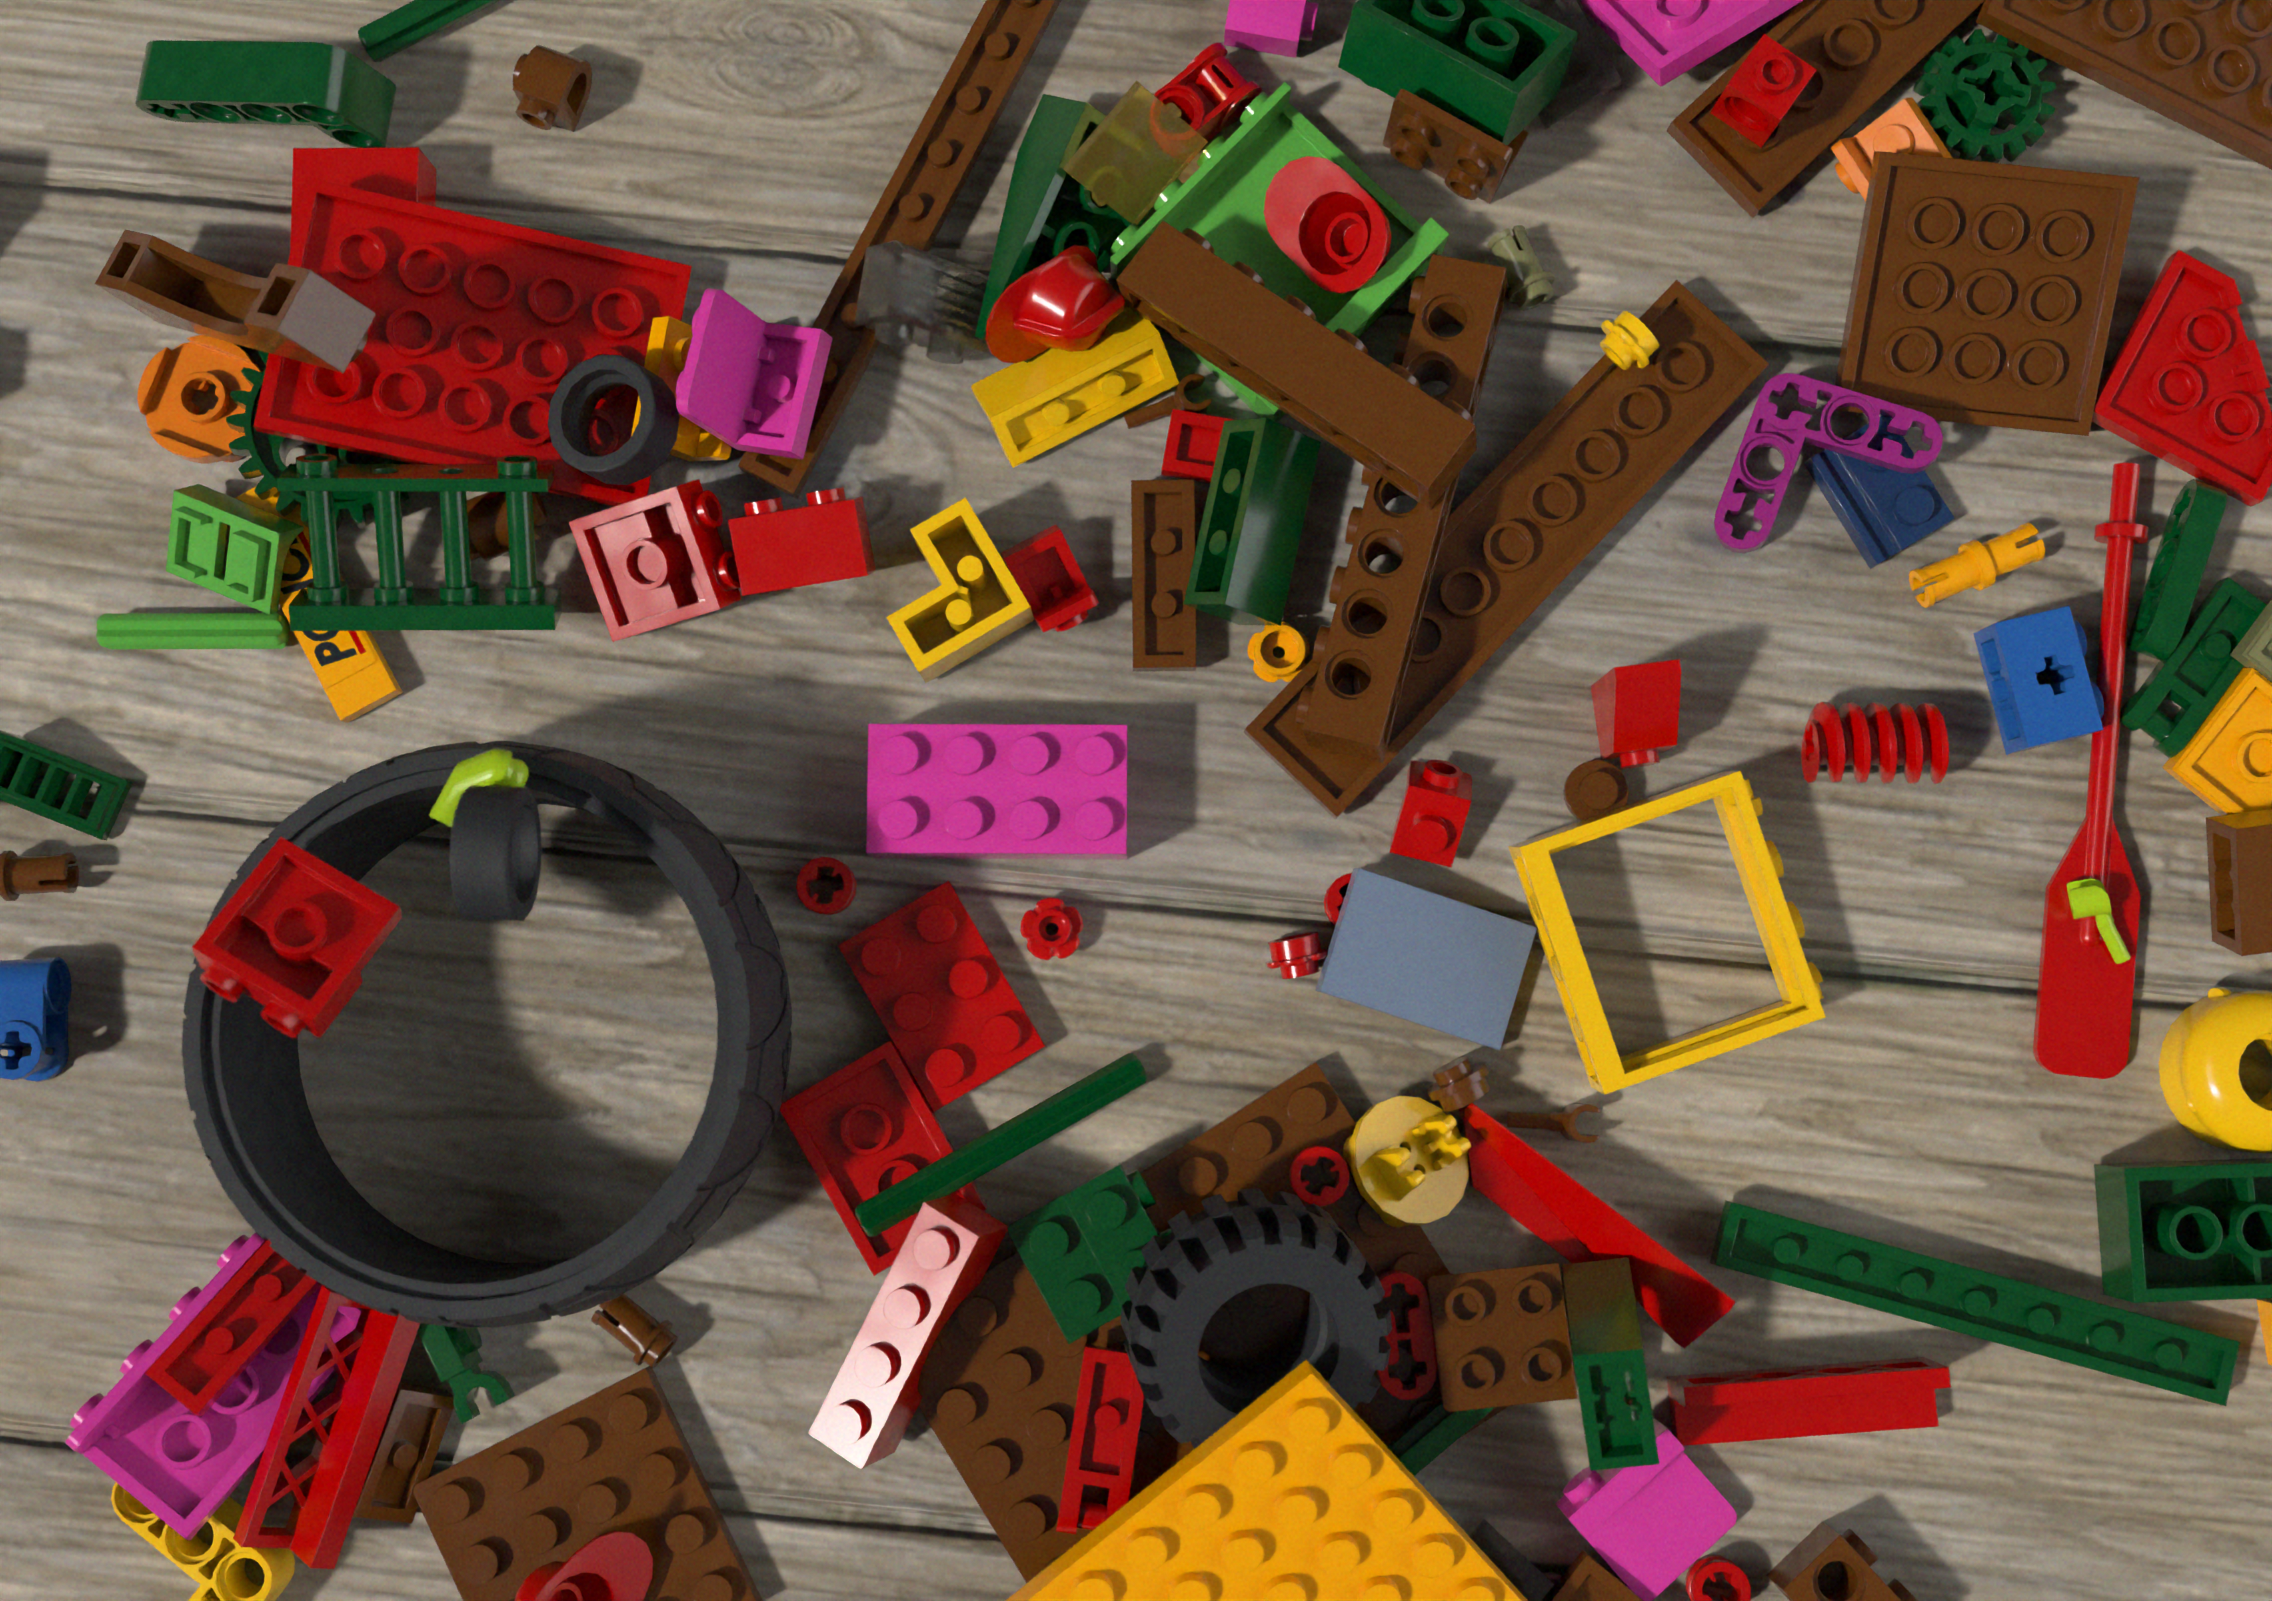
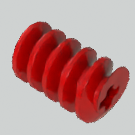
M1820 702L1814 706L1810 713L1802 739L1801 759L1803 776L1808 783H1813L1816 780L1820 765H1826L1830 781L1832 783H1839L1842 780L1846 765H1852L1856 782L1865 783L1868 780L1871 766L1877 765L1882 783L1890 784L1895 777L1897 766H1903L1905 779L1908 784H1916L1921 777L1923 766H1928L1932 782L1934 784L1941 783L1946 775L1949 764V741L1944 718L1939 708L1932 703L1920 704L1915 710L1907 703H1897L1892 705L1888 711L1887 707L1880 702H1873L1867 704L1862 711L1861 707L1855 702L1844 703L1838 710L1829 702Z

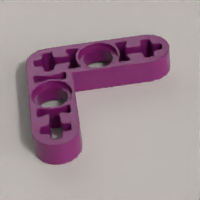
M1783 373L1776 375L1766 382L1759 394L1715 513L1714 529L1716 537L1723 547L1737 553L1752 552L1765 544L1773 529L1804 443L1900 473L1914 474L1927 469L1938 457L1943 443L1941 427L1934 418L1917 410L1800 374ZM1787 388L1798 391V403L1816 409L1818 396L1830 399L1822 411L1819 431L1807 428L1812 420V415L1792 411L1788 420L1778 418L1777 405L1769 402L1772 396L1783 397ZM1847 406L1857 407L1865 413L1869 424L1864 435L1854 440H1843L1834 434L1831 429L1830 419L1840 408ZM1880 415L1892 418L1887 427V432L1906 436L1911 427L1923 430L1921 441L1929 444L1930 450H1918L1913 459H1909L1900 455L1902 445L1899 442L1883 438L1881 451L1871 449L1869 446L1877 435ZM1772 447L1783 456L1784 469L1776 478L1768 481L1758 480L1748 472L1746 466L1747 459L1757 448ZM1738 483L1754 493L1775 495L1771 504L1758 498L1754 509L1753 521L1762 525L1759 532L1748 531L1743 540L1732 537L1733 526L1725 522L1728 514L1738 516L1746 501L1747 493H1734Z

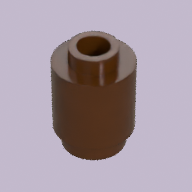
M486 492L467 500L471 561L482 557L487 562L509 553L506 492ZM532 492L536 542L543 539L541 525L548 523L549 517L538 492Z

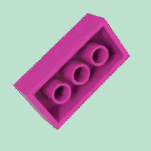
M868 724L866 853L873 858L1127 860V725Z

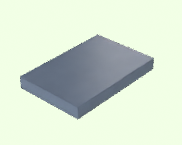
M1353 868L1315 991L1473 1043L1500 1050L1537 927L1361 868Z

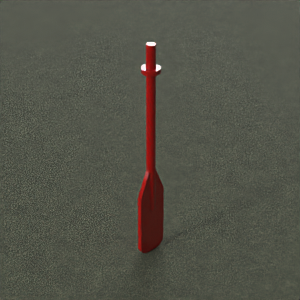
M2116 463L2113 465L2109 523L2096 525L2094 531V540L2107 544L2096 685L2102 694L2104 702V714L2101 718L2104 730L2092 733L2085 818L2045 890L2033 1040L2034 1057L2038 1064L2046 1071L2053 1074L2108 1079L2118 1075L2125 1068L2128 1061L2141 902L2138 886L2113 820L2134 545L2148 542L2149 536L2148 526L2136 524L2140 465L2136 463ZM2091 878L2098 879L2103 883L2110 899L2114 924L2131 956L2128 961L2120 964L2114 962L2096 926L2095 916L2073 919L2067 893V883Z

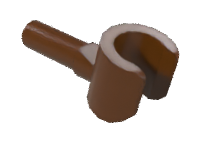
M1189 374L1180 381L1174 395L1163 398L1160 402L1124 414L1128 429L1164 416L1169 417L1172 414V409L1204 414L1213 399L1194 404L1186 399L1184 392L1200 387L1205 381V377L1200 374Z
M1573 1103L1564 1107L1561 1112L1531 1113L1507 1111V1128L1549 1129V1131L1561 1132L1565 1138L1571 1141L1592 1143L1597 1141L1601 1135L1578 1133L1575 1121L1577 1116L1583 1111L1601 1113V1110L1593 1105Z

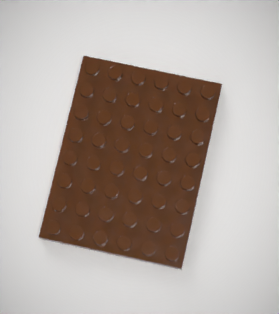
M1313 1062L1140 1172L1157 1203L1146 1210L1158 1231L1161 1232L1170 1227L1168 1221L1181 1211L1185 1210L1187 1215L1191 1217L1204 1210L1203 1199L1220 1193L1225 1202L1238 1200L1237 1192L1240 1189H1260L1267 1201H1271L1273 1193L1277 1191L1297 1195L1292 1189L1289 1180L1290 1164L1295 1155L1304 1148L1318 1145L1334 1150L1344 1159L1343 1146L1345 1140L1353 1134L1356 1124L1317 1062ZM1319 1157L1315 1166L1304 1164L1301 1169L1300 1179H1307L1310 1182L1305 1187L1310 1193L1319 1194L1323 1185L1334 1186L1337 1179V1171L1331 1172L1328 1170V1167L1333 1164L1330 1159ZM1347 1164L1349 1183L1343 1196L1332 1204L1319 1207L1330 1214L1337 1226H1342L1377 1277L1391 1270L1406 1271L1422 1283L1428 1294L1427 1280L1430 1277L1449 1275L1451 1273L1421 1226L1405 1225L1402 1227H1392L1381 1219L1379 1214L1360 1195L1350 1167ZM1300 1199L1304 1207L1309 1205V1203ZM1016 1251L986 1271L981 1283L960 1303L940 1331L920 1373L918 1391L923 1398L918 1406L1025 1582L1028 1583L1093 1531L1077 1528L1076 1535L1056 1532L1085 1344L1126 1350L1124 1341L1127 1337L1121 1326L1120 1315L1068 1344L1020 1254ZM1273 1283L1258 1285L1236 1294L1227 1300L1210 1318L1200 1340L1198 1355L1209 1362L1229 1367L1254 1365L1275 1356L1292 1342L1303 1326L1309 1308L1310 1292L1293 1285ZM1401 1283L1391 1285V1296L1382 1299L1395 1316L1396 1329H1406L1405 1308L1408 1305L1416 1304V1296L1407 1294L1403 1290ZM1408 1339L1397 1340L1399 1361L1394 1365H1388V1374L1398 1375L1402 1385H1409L1413 1383V1373L1423 1370L1424 1363L1415 1361L1411 1357ZM1438 1368L1436 1380L1432 1388L1422 1397L1413 1400L1398 1399L1389 1394L1380 1383L1371 1402L1366 1404L1360 1401L1354 1408L1355 1413L1388 1446L1442 1400ZM1374 1371V1375H1375V1377H1376L1377 1380H1378L1376 1371ZM1145 1396L1128 1502L1194 1450L1191 1441L1188 1443L1178 1442L1166 1431L1160 1416H1154ZM1509 1406L1495 1407L1465 1434ZM1084 1484L1081 1501L1107 1505L1109 1488Z

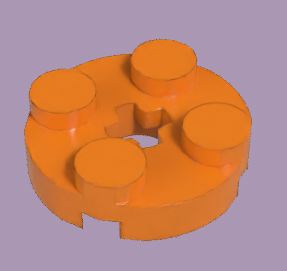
M204 335L186 338L191 342L180 344L173 350L168 347L164 348L146 366L139 383L137 396L139 410L145 415L147 426L151 430L149 433L154 440L178 457L195 463L211 464L219 461L232 463L245 457L234 455L229 448L228 443L245 436V433L231 429L226 423V417L245 413V409L234 403L230 394L231 391L240 390L251 392L252 386L245 379L241 370L245 367L262 373L263 371L254 358L234 343ZM210 385H216L215 395L218 397L216 406L213 409H209L206 414L198 415L199 406L192 402V396L196 391L206 393Z

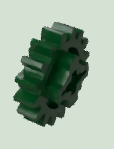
M1975 29L1967 38L1965 44L1960 38L1954 36L1943 47L1942 53L1935 51L1924 65L1923 69L1926 73L1915 83L1913 91L1924 97L1917 105L1925 117H1928L1931 126L1943 141L1948 152L1954 149L1960 152L1959 159L1973 161L1977 156H1981L1982 162L1998 163L2004 156L2012 163L2026 151V146L2032 147L2045 133L2041 125H2044L2054 114L2055 108L2042 101L2046 100L2056 89L2055 82L2039 80V73L2048 65L2045 59L2030 63L2025 58L2029 51L2028 48L2019 44L2014 50L2007 46L2008 38L2000 34L1991 43L1986 42L1982 29ZM1977 64V69L1973 71L1962 68L1958 74L1952 73L1961 67ZM2010 124L2015 125L2013 129L2007 132L1990 135V131L1994 127L2005 130Z

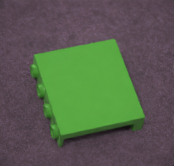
M1284 82L1270 97L1263 92L1247 106L1240 117L1242 125L1227 140L1223 136H1219L1206 147L1197 161V165L1200 168L1184 184L1179 179L1172 182L1154 204L1156 212L1141 227L1133 223L1119 235L1110 249V252L1114 254L1110 258L1111 278L1117 283L1116 279L1163 220L1181 233L1185 228L1199 233L1212 245L1215 251L1214 254L1230 265H1233L1235 261L1248 265L1263 279L1264 287L1283 299L1287 294L1298 298L1314 312L1316 316L1315 321L1332 332L1341 328L1360 339L1414 283L1415 277L1417 275L1421 276L1428 269L1432 254L1442 255L1449 233L1432 217L1423 226L1289 103L1291 87ZM1305 156L1329 159L1343 168L1370 194L1389 220L1392 240L1389 254L1386 257L1388 262L1361 288L1344 294L1323 290L1312 282L1277 246L1269 234L1264 216L1266 191L1274 175L1288 162ZM1183 345L1260 418L1267 417L1275 422H1279L1286 414Z

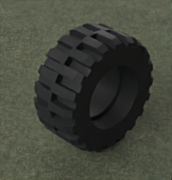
M1240 1189L1237 1192L1238 1200L1225 1202L1221 1193L1203 1199L1204 1210L1189 1217L1185 1210H1183L1168 1221L1172 1231L1163 1240L1157 1235H1153L1141 1251L1147 1263L1145 1268L1135 1266L1131 1269L1125 1285L1131 1300H1127L1121 1305V1326L1127 1337L1124 1341L1125 1349L1145 1399L1154 1416H1160L1166 1431L1178 1442L1188 1443L1191 1441L1195 1449L1306 1359L1353 1411L1360 1401L1366 1404L1371 1402L1380 1386L1374 1371H1383L1387 1367L1391 1346L1384 1337L1392 1330L1390 1309L1382 1299L1385 1291L1377 1275L1342 1226H1337L1330 1214L1313 1203L1304 1207L1297 1195L1277 1191L1273 1193L1272 1200L1267 1201L1260 1189ZM1273 1283L1293 1285L1310 1292L1309 1308L1303 1326L1292 1342L1275 1356L1254 1365L1229 1367L1209 1362L1198 1355L1200 1340L1210 1318L1227 1300L1236 1294L1258 1285Z

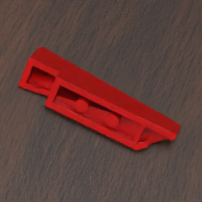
M1474 1103L1459 1108L1460 1118L1463 1120L1465 1138L1471 1144V1148L1467 1150L1470 1185L1571 1264L1628 1257L1635 1301L1681 1348L1685 1349L1735 1305L1736 1302Z

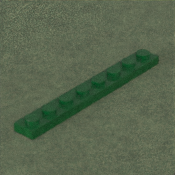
M1727 1200L1724 1203L1710 1263L1716 1266L2222 1406L2227 1404L2241 1343Z

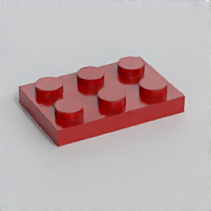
M950 881L943 883L838 945L934 1112L1046 1047Z
M888 1041L782 1103L780 1107V1112L873 1276L893 1265L919 1212L877 1236L869 1237L856 1217L855 1208L869 1198L955 1151L894 1042ZM973 1181L949 1194L956 1193L983 1211L988 1209Z

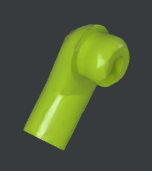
M498 748L462 760L453 769L429 816L452 827L454 813L460 796L469 786L524 787L529 775L527 765L521 760L512 758L511 751Z

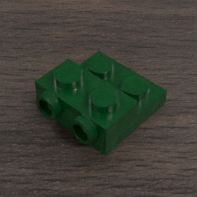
M1120 1162L1007 1225L1009 1226L1007 1232L1068 1344L1121 1315V1305L1127 1300H1131L1125 1288L1131 1269L1135 1266L1145 1268L1147 1264L1141 1252L1153 1235H1157L1163 1240L1172 1231L1170 1227L1161 1232L1158 1231L1146 1210L1157 1204L1148 1185L1138 1169L1127 1174Z

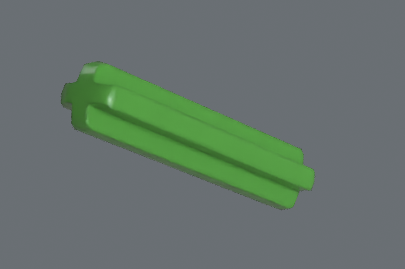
M104 613L97 620L96 638L100 646L108 649H283L289 642V622L285 616L278 613L271 615L266 613Z

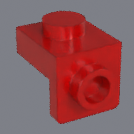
M1057 524L1000 553L1008 570L1028 601L1034 620L1042 632L1053 628L1057 632L1073 628L1088 617L1089 613L1087 610L1099 604L1094 591L1087 584Z
M1433 759L1428 760L1426 763L1412 760L1407 772L1406 789L1390 841V853L1452 868L1472 802V776L1463 772L1455 764L1444 760Z

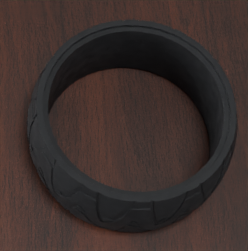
M475 741L445 744L398 755L346 778L345 783L343 781L338 782L317 794L287 816L268 834L269 838L264 839L256 846L237 870L236 874L238 876L236 879H231L218 900L205 930L280 837L359 882L381 859L402 843L426 829L442 823L429 816V813L455 766L462 760L494 748L511 751L512 758L525 762L529 775L524 788L531 790L537 804L572 807L592 812L611 823L633 840L660 867L676 888L694 919L706 949L714 980L718 1013L717 1051L713 1079L704 1111L691 1142L674 1171L654 1197L630 1221L594 1247L580 1255L566 1259L537 1263H505L476 1259L444 1250L415 1237L392 1223L373 1208L348 1182L332 1160L320 1138L308 1108L301 1079L298 1036L297 1038L287 1036L266 1022L260 1015L265 1006L243 993L236 1002H231L212 991L200 979L205 970L200 967L196 957L193 961L196 967L189 975L183 1010L186 1018L183 1019L182 1059L185 1089L190 1110L195 1112L196 1119H193V1123L204 1153L211 1162L210 1166L224 1192L246 1222L263 1239H269L271 1242L269 1246L297 1269L340 1295L384 1314L395 1317L401 1314L410 1321L447 1327L496 1328L547 1321L551 1319V1316L555 1315L560 1317L588 1310L598 1304L619 1297L620 1294L634 1289L664 1270L687 1252L716 1223L745 1186L765 1150L778 1118L781 1098L787 1085L792 1050V1033L790 1030L792 1025V1008L788 975L780 953L779 940L764 904L758 894H754L751 881L722 842L690 810L662 790H657L653 784L626 769L618 768L616 765L601 759L557 747L511 741H491L481 744Z

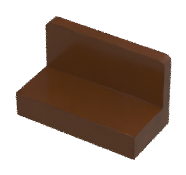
M399 1382L353 1517L412 1524L418 1507L413 1491L416 1484L429 1477L454 1409V1395L446 1389Z

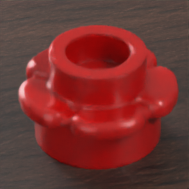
M1054 897L1039 900L1034 910L1026 911L1020 925L1021 935L1027 938L1028 941L1027 949L1035 957L1042 960H1050L1053 956L1064 959L1072 955L1080 945L1078 936L1084 928L1083 919L1078 910L1073 906H1065L1063 900ZM1055 923L1058 926L1057 934H1047V925Z
M1307 932L1275 939L1268 942L1272 960L1266 962V966L1270 969L1280 967L1282 979L1314 974L1320 971L1318 960L1326 958L1328 950L1322 949L1318 932Z

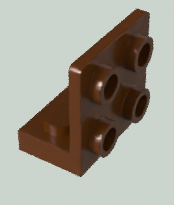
M1400 89L1393 102L1382 145L1389 148L1393 158L1402 165L1414 170L1425 168L1445 179V185L1460 197L1469 200H1476L1478 197L1490 204L1525 144L1529 132L1522 130L1508 145H1505L1409 91Z
M1559 1263L1432 1276L1427 1280L1441 1399L1445 1411L1454 1412L1578 1399Z

